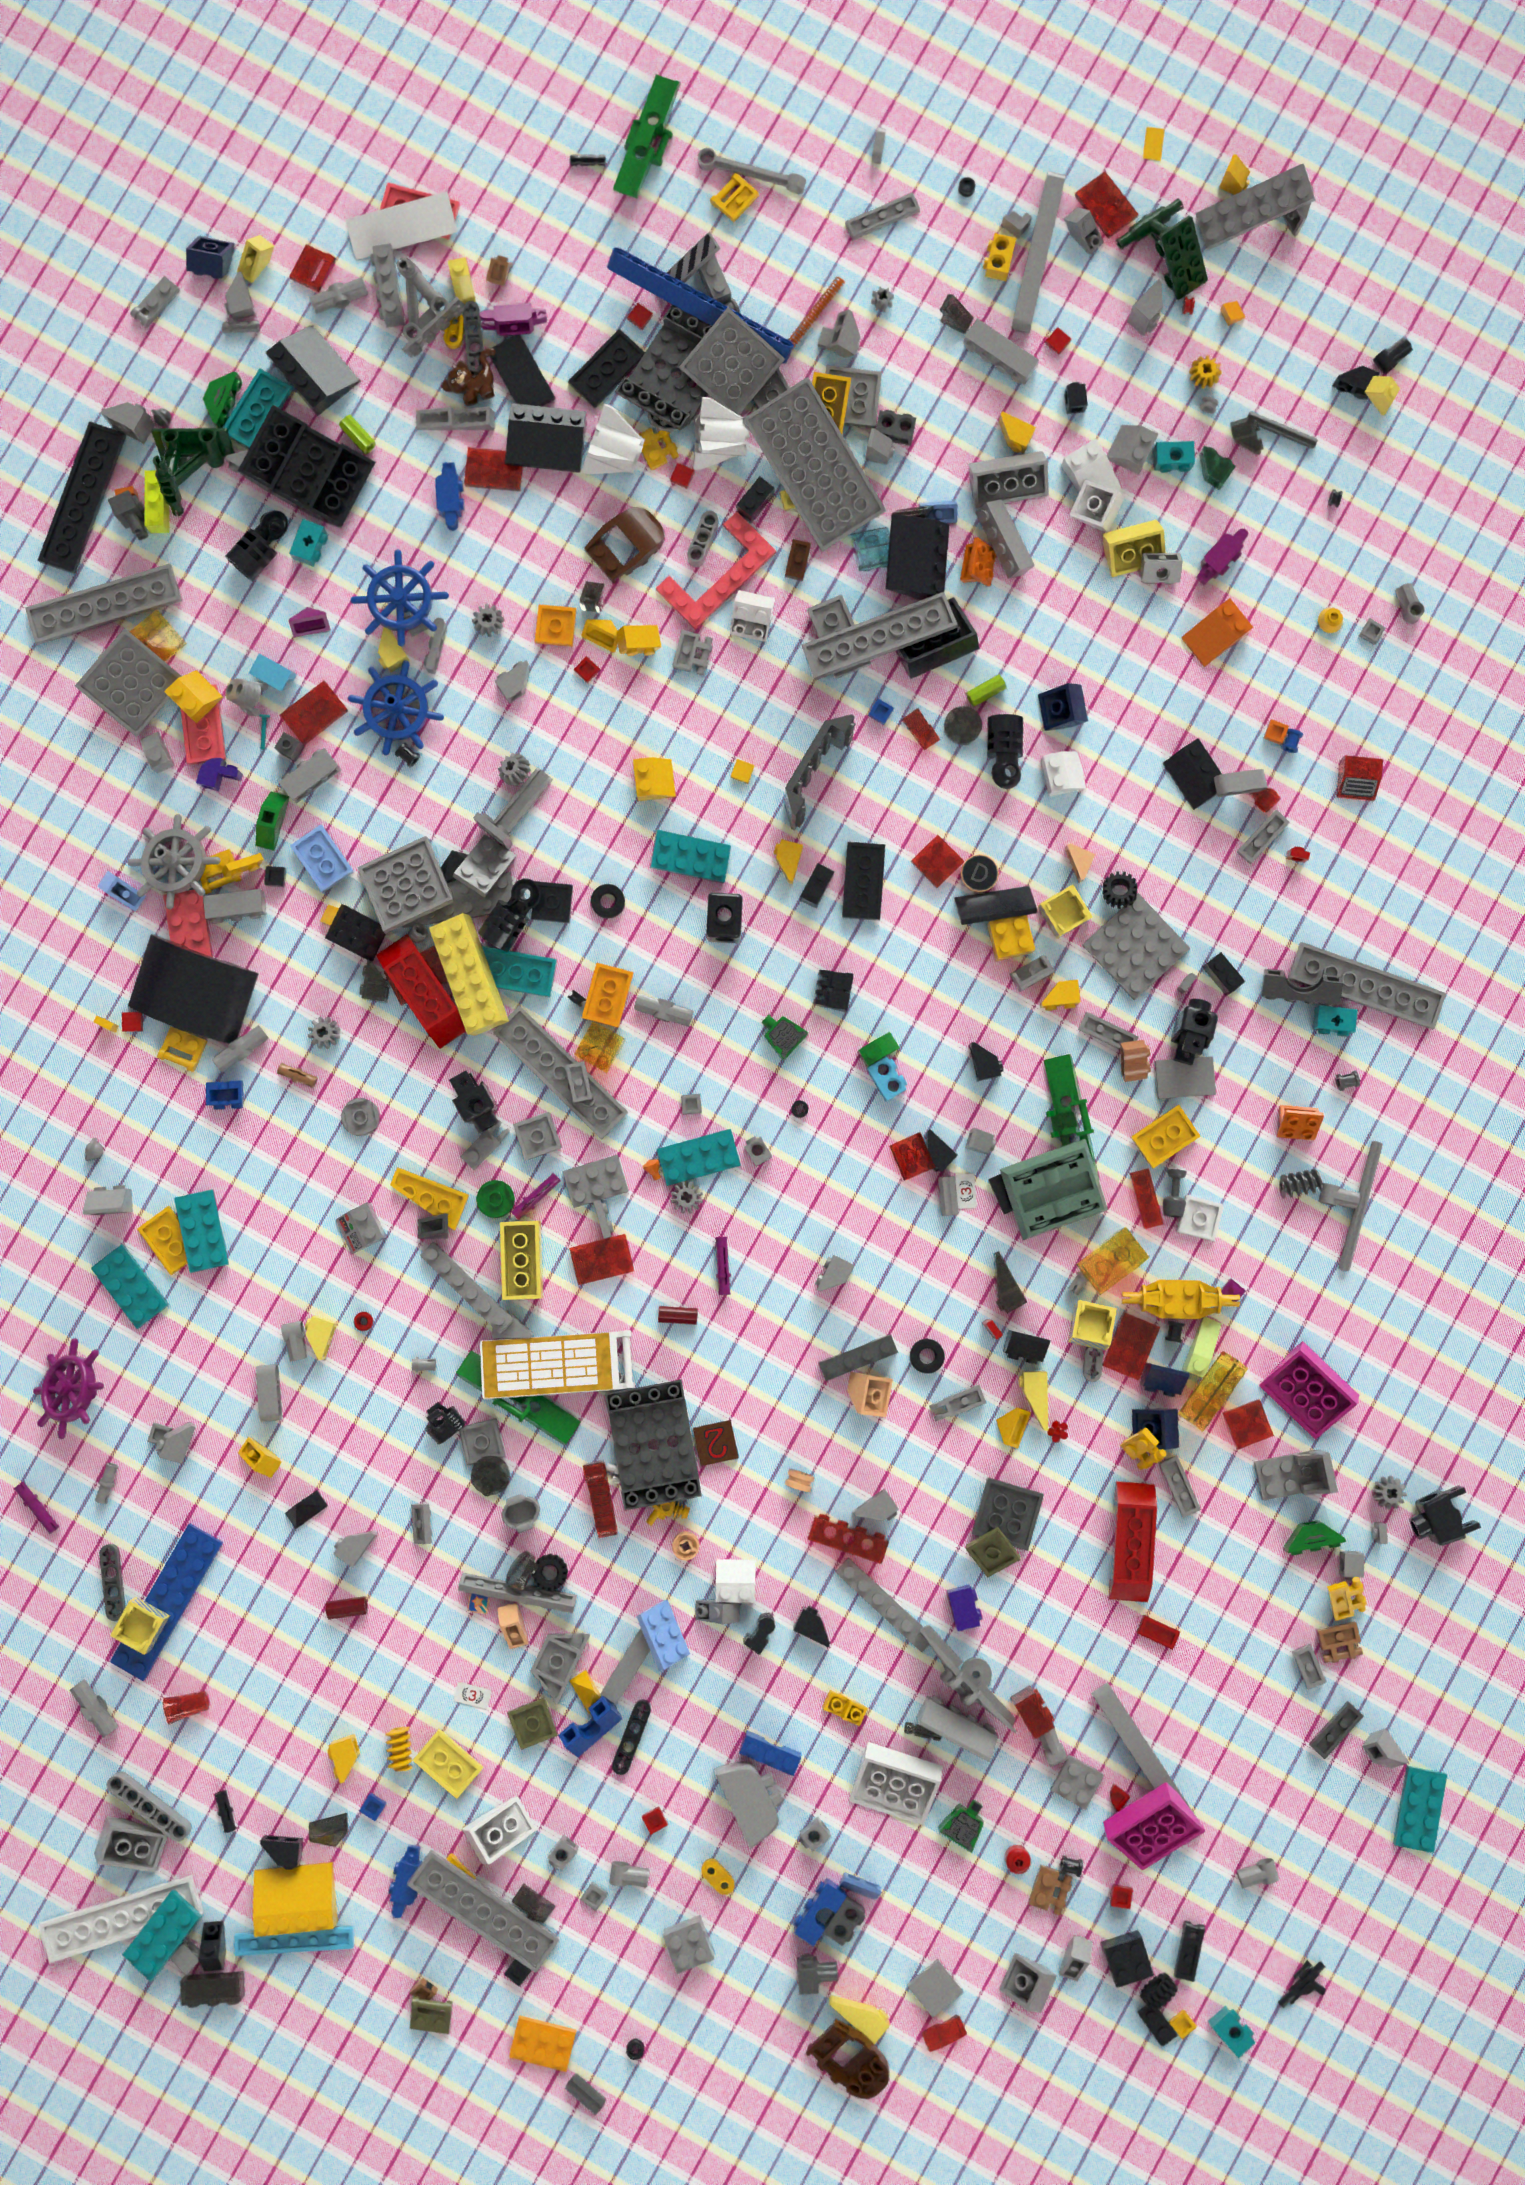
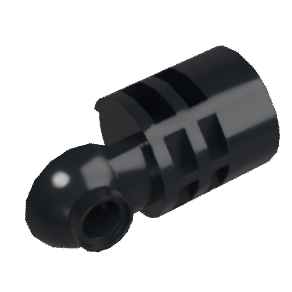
M276 510L264 513L260 518V524L255 530L250 528L225 555V558L250 581H253L278 554L269 545L274 540L281 538L287 531L288 519L286 515Z
M997 714L987 718V757L991 759L996 757V762L991 772L992 779L996 785L1003 789H1012L1017 786L1021 779L1018 758L1023 757L1024 718L1014 714ZM1005 769L1010 771V777L1006 775Z
M528 878L518 880L512 887L509 901L498 900L489 917H487L479 929V935L493 946L509 952L518 935L529 921V918L526 916L527 913L539 903L541 898L539 885ZM527 889L530 891V897L528 899H526L524 896V893Z

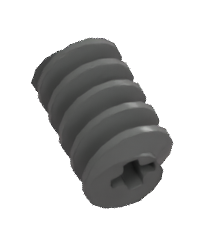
M1311 1169L1310 1172L1305 1170L1303 1174L1301 1172H1296L1295 1175L1289 1173L1288 1177L1285 1174L1280 1176L1279 1189L1283 1199H1285L1286 1193L1289 1194L1290 1198L1293 1197L1294 1191L1297 1196L1301 1195V1190L1304 1191L1305 1195H1308V1189H1311L1312 1193H1316V1187H1318L1320 1192L1323 1191L1322 1179L1316 1169Z

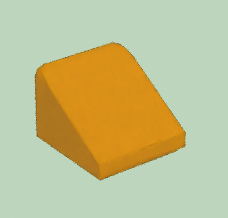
M1238 301L1225 303L1220 309L1228 326L1245 318Z

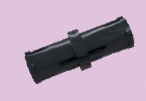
M227 1790L219 1791L214 1794L219 1810L217 1814L221 1817L224 1833H229L237 1829L232 1814L234 1810L233 1807H230Z

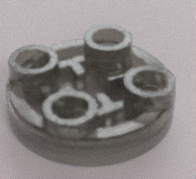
M959 706L952 709L944 721L945 735L952 742L960 745H969L975 741L982 730L980 715L974 709L967 706Z
M496 1456L480 1458L474 1464L471 1471L473 1486L484 1496L502 1492L510 1480V1470L507 1463Z
M525 1551L514 1560L506 1576V1585L520 1591L525 1588L530 1574H534L538 1568L533 1554Z

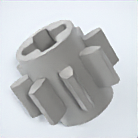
M879 286L877 292H872L874 298L871 299V304H875L876 311L879 309L885 312L887 307L892 308L894 294L889 293V288L884 289Z

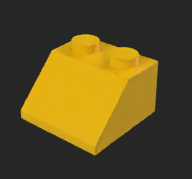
M197 670L177 678L164 691L196 724L223 698Z
M655 757L633 759L638 801L676 797L672 759Z

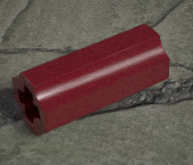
M659 1306L658 1322L697 1325L698 1308Z
M365 1596L325 1603L328 1620L368 1613V1604Z

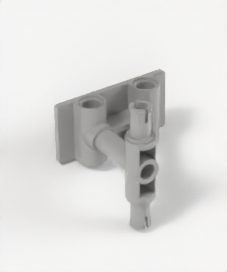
M400 258L401 261H397V267L400 274L406 279L409 321L403 328V335L408 340V343L402 350L409 357H416L423 351L422 347L426 343L430 344L437 337L436 334L440 330L444 331L450 325V320L454 317H459L463 313L465 305L458 297H455L448 303L440 292L437 293L424 278L422 271L414 262L406 258ZM417 290L428 301L427 304L430 307L421 317H419Z

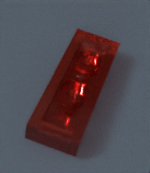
M1149 1168L1129 1173L1143 1228L1147 1229L1163 1225Z

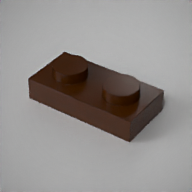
M793 539L785 572L786 578L803 581L811 548L810 542Z

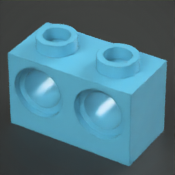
M887 1056L866 1069L885 1102L906 1091L905 1086L907 1085L904 1077L897 1074L895 1070L897 1066L893 1059L889 1060ZM885 1065L888 1068V1074H879L878 1067ZM891 1081L898 1084V1090L895 1092L888 1089V1083Z

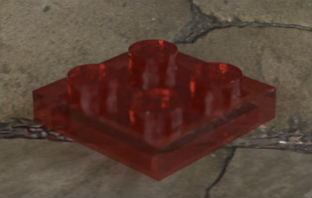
M939 835L911 860V863L936 888L941 886L965 862Z
M921 1132L889 1146L904 1181L936 1168Z
M1260 1399L1222 1412L1237 1450L1274 1436Z

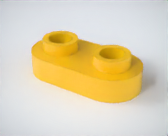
M462 314L450 320V325L444 330L443 339L446 346L450 349H457L463 343L464 318ZM458 320V323L453 324L452 321ZM452 338L457 339L455 342H451Z
M710 1858L703 1862L701 1867L702 1876L718 1893L722 1895L730 1894L735 1887L733 1876L716 1859ZM713 1868L715 1872L711 1874L707 1870ZM723 1882L728 1883V1887L723 1888L721 1884Z

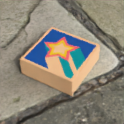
M470 1593L467 1611L487 1614L490 1597Z

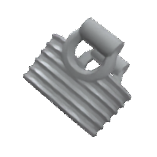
M241 678L233 679L226 688V699L238 705L248 716H259L260 710L254 707L260 699L261 690H267L268 684L247 681Z
M521 1494L506 1499V1505L501 1513L505 1525L516 1529L518 1533L532 1529L540 1513L538 1501Z

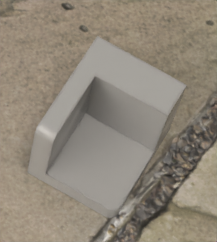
M1012 211L1009 216L1005 215L1003 217L1001 226L1019 239L1030 226L1032 216L1026 212L1021 217L1015 211Z

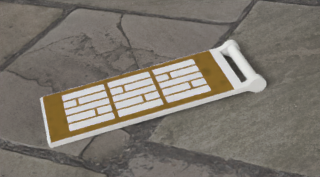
M631 1330L480 1341L483 1399L635 1388V1382H633ZM616 1338H622L625 1383H619Z

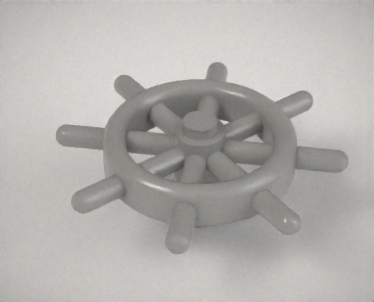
M180 814L174 816L173 829L165 830L155 835L149 828H144L143 834L150 841L143 851L142 858L129 859L127 861L129 866H141L143 876L147 881L137 891V895L143 897L153 887L167 893V909L174 907L175 894L185 892L190 888H193L198 895L203 896L205 890L198 881L202 877L206 865L219 864L221 862L219 857H206L204 847L200 842L210 833L211 828L205 826L193 836L189 832L181 830L182 816ZM180 839L188 841L179 851ZM172 840L171 850H168L164 844ZM192 849L194 850L195 857H185ZM185 865H193L190 872L184 868ZM153 866H163L154 875ZM169 872L168 884L159 882ZM177 872L184 878L179 882H176Z

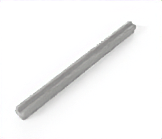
M1378 1141L1371 1142L1358 1192L1360 1193V1201L1357 1208L1353 1211L1339 1264V1269L1343 1271H1349L1351 1268L1383 1143Z

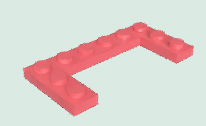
M737 511L723 524V527L748 552L696 602L670 576L656 587V591L695 630L776 554V550Z

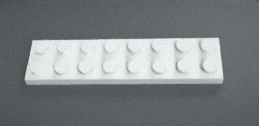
M193 1875L41 1922L39 1927L49 1963L137 1936L168 1894L174 1889L202 1915L203 1910Z

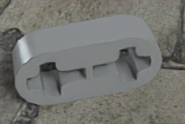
M877 127L871 163L881 164L886 128Z
M1087 1347L1084 1353L1083 1376L1088 1381L1096 1382L1102 1375L1103 1350L1095 1349L1099 1352V1355L1095 1356V1361L1092 1362V1356L1089 1355V1351H1093V1348ZM1092 1364H1094V1371H1097V1375H1094L1093 1378L1087 1374L1088 1371H1091Z

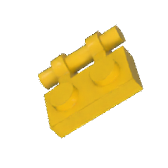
M649 428L638 434L645 439L641 452L651 471L668 463L666 455L670 454L672 459L679 457L678 448L669 436L670 432L659 431L654 434L652 428ZM662 439L666 445L663 449H661L658 443Z
M1147 1428L1124 1440L1120 1445L1132 1460L1135 1458L1140 1460L1137 1464L1140 1470L1150 1468L1153 1463H1159L1166 1456L1165 1450H1159L1156 1447L1159 1441Z
M1359 1577L1352 1578L1353 1584L1349 1587L1346 1581L1327 1586L1335 1621L1354 1616L1353 1610L1358 1609L1359 1612L1366 1611L1365 1606L1367 1602L1366 1597L1363 1596L1364 1587Z

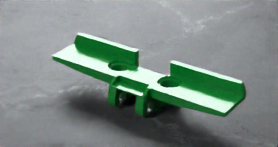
M655 75L639 120H633L624 145V149L627 152L613 191L638 199L651 164L662 166V157L669 139L673 137V133L665 129L681 84L680 81ZM655 117L658 119V123L651 125L648 123V120ZM660 136L662 139L655 154L654 148L650 146L653 139ZM635 154H638V156H641V157H644V158H643V159H638V158H636Z
M1071 1054L1046 1059L1044 1063L1054 1106L1053 1111L1046 1112L1047 1118L1051 1117L1054 1131L1050 1132L1051 1138L1061 1137L1062 1146L1071 1144L1070 1136L1072 1134L1079 1136L1080 1140L1086 1139L1099 1179L1090 1134L1094 1133V1129L1091 1128L1086 1106L1088 1101L1081 1098L1073 1058ZM1065 1096L1071 1098L1068 1107H1064L1061 1103L1062 1098ZM1076 1105H1079L1084 1131L1081 1132L1074 1108Z
M470 1351L456 1371V1374L482 1392L481 1356ZM542 1395L509 1398L525 1409L524 1412L502 1398L493 1399L492 1403L517 1417L519 1422L522 1423L523 1420H526L563 1445L568 1443L581 1421ZM531 1403H538L540 1405V1410L538 1412H532L530 1407Z

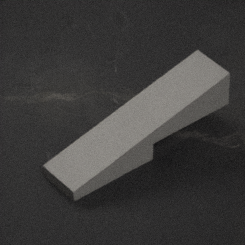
M490 406L454 410L452 407L416 410V429L495 430V411Z
M641 1628L600 1695L616 1705L650 1652Z

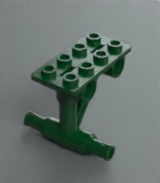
M1179 198L1166 207L1161 206L1149 215H1144L1140 221L1130 227L1127 233L1116 239L1118 248L1123 250L1132 242H1139L1150 234L1156 242L1155 248L1158 254L1165 259L1168 272L1164 274L1165 283L1174 291L1177 300H1180L1208 281L1193 217L1189 215L1172 227L1164 225L1170 221L1171 216L1184 209L1183 203Z
M227 428L152 429L151 433L159 455L153 458V464L156 468L155 476L160 492L165 502L170 505L174 516L177 514L180 516L184 513L181 504L182 496L178 486L204 463L207 462L212 468H219L224 464L227 455L235 453Z

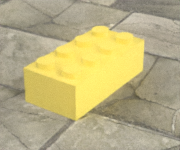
M541 1221L500 1222L502 1300L543 1298Z

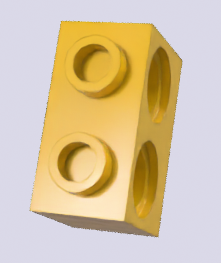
M994 233L993 240H989L987 251L990 252L989 258L985 257L983 269H986L985 277L1007 281L1016 242L1015 237ZM1002 246L1004 250H999L997 247ZM993 264H999L1001 267L996 268Z

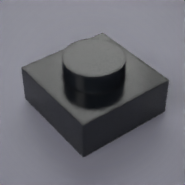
M266 866L264 885L285 887L286 868Z
M514 1959L504 1972V1975L517 1986H520L532 1970Z

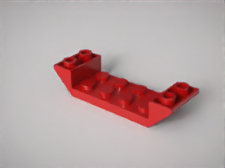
M406 934L376 954V956L425 1031L441 1049L465 1033L466 1030L458 1008L418 951L419 949L410 939L409 935Z
M1116 1481L1114 1501L1117 1502L1113 1573L1112 1579H1109L1108 1599L1148 1602L1153 1585L1157 1520L1155 1484Z

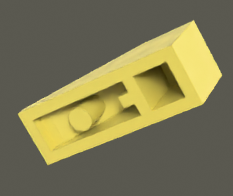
M1022 1371V1376L1018 1378L1019 1387H1022V1392L1042 1430L1048 1431L1047 1372Z
M834 1995L829 1997V2005L857 2030L865 2034L874 2044L890 2027L889 2016L882 2009L878 2010L872 2005Z

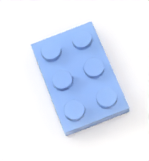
M322 824L290 845L322 893L354 872Z
M663 1600L636 1616L659 1671L667 1669L690 1654L668 1600Z

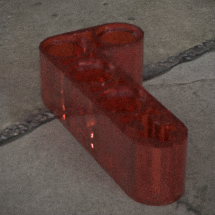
M604 1460L584 1463L583 1473L585 1482L588 1484L598 1538L618 1535Z

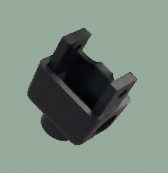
M710 893L708 895L706 936L709 942L739 943L741 941L742 895L734 893ZM723 908L730 910V919L721 921L717 916L719 910Z
M1190 999L1188 1006L1176 1018L1171 1042L1177 1043L1174 1061L1192 1066L1195 1054L1201 1056L1203 1050L1207 1049L1214 1039L1218 1015L1210 1012L1212 1004L1208 1001ZM1184 1052H1188L1190 1057H1185Z
M467 1070L449 1080L458 1095L452 1102L464 1122L474 1124L478 1133L499 1123L494 1114L498 1109V1105L483 1081L478 1085L472 1073L468 1074ZM481 1100L483 1107L480 1111L476 1112L474 1104Z
M1457 1485L1445 1491L1436 1490L1415 1502L1419 1514L1409 1518L1414 1534L1419 1540L1429 1536L1433 1543L1444 1546L1465 1539V1534L1481 1528L1480 1523L1474 1520L1462 1524L1463 1518L1460 1511L1453 1506L1450 1500L1465 1494L1466 1490L1464 1487Z

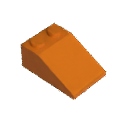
M1229 598L1183 635L1181 639L1205 667L1248 635L1253 626L1232 599Z

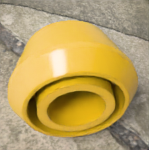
M1326 608L1320 612L1318 625L1323 631L1335 633L1343 626L1344 618L1338 609Z

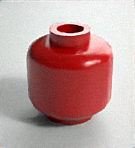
M1013 1845L1006 1850L1004 1860L1007 1868L1014 1874L1025 1873L1031 1865V1858L1026 1848L1021 1845Z

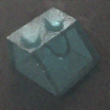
M887 527L850 534L855 561L859 571H870L879 567L887 568L890 539Z

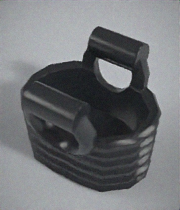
M437 1402L427 1410L429 1416L426 1418L429 1424L426 1426L425 1432L434 1439V1442L440 1445L457 1433L465 1425L466 1421H464L454 1406L447 1409L440 1402ZM443 1416V1419L437 1420V1418Z

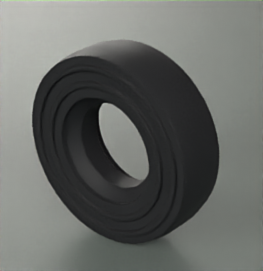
M603 884L593 891L591 906L598 916L614 918L623 911L625 897L617 886ZM611 894L615 897L613 907L604 908L601 905L600 901L603 895Z
M921 1339L910 1350L911 1364L921 1373H934L944 1363V1350L933 1339ZM926 1348L931 1349L935 1354L934 1360L929 1364H925L920 1360V1352Z

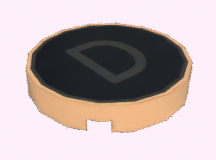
M978 854L971 856L965 861L960 875L966 888L972 892L982 893L993 888L998 880L999 871L993 859L986 855Z

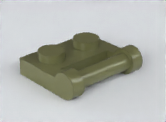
M413 1996L410 2029L449 2034L453 2001L439 2002Z

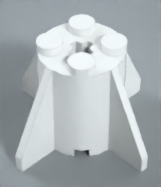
M702 397L700 414L695 415L693 418L695 437L698 442L695 443L694 470H702L733 457L746 456L747 454L745 438H749L750 430L743 420L744 417L739 416L708 397Z
M605 404L581 470L585 474L620 472L633 474L638 457L641 454L645 439L639 436L610 405Z

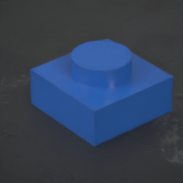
M878 698L868 716L885 725L894 707Z
M370 1792L359 1812L376 1822L387 1802Z

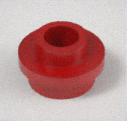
M360 1312L354 1318V1325L360 1331H367L373 1325V1317L368 1312ZM362 1318L367 1319L366 1325L361 1324Z

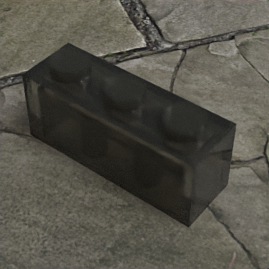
M244 1971L185 1975L180 1981L181 2006L187 2005L188 2008H195L201 2004H207L209 2007L217 2006L219 2003H227V2005L238 2004L245 1996Z

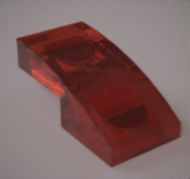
M919 708L902 718V721L923 750H926L940 740Z
M956 2014L942 2024H934L921 2032L928 2051L932 2052L967 2035L961 2017Z

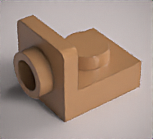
M497 255V258H491L486 281L505 286L509 268L512 267L513 263L508 262L507 257Z

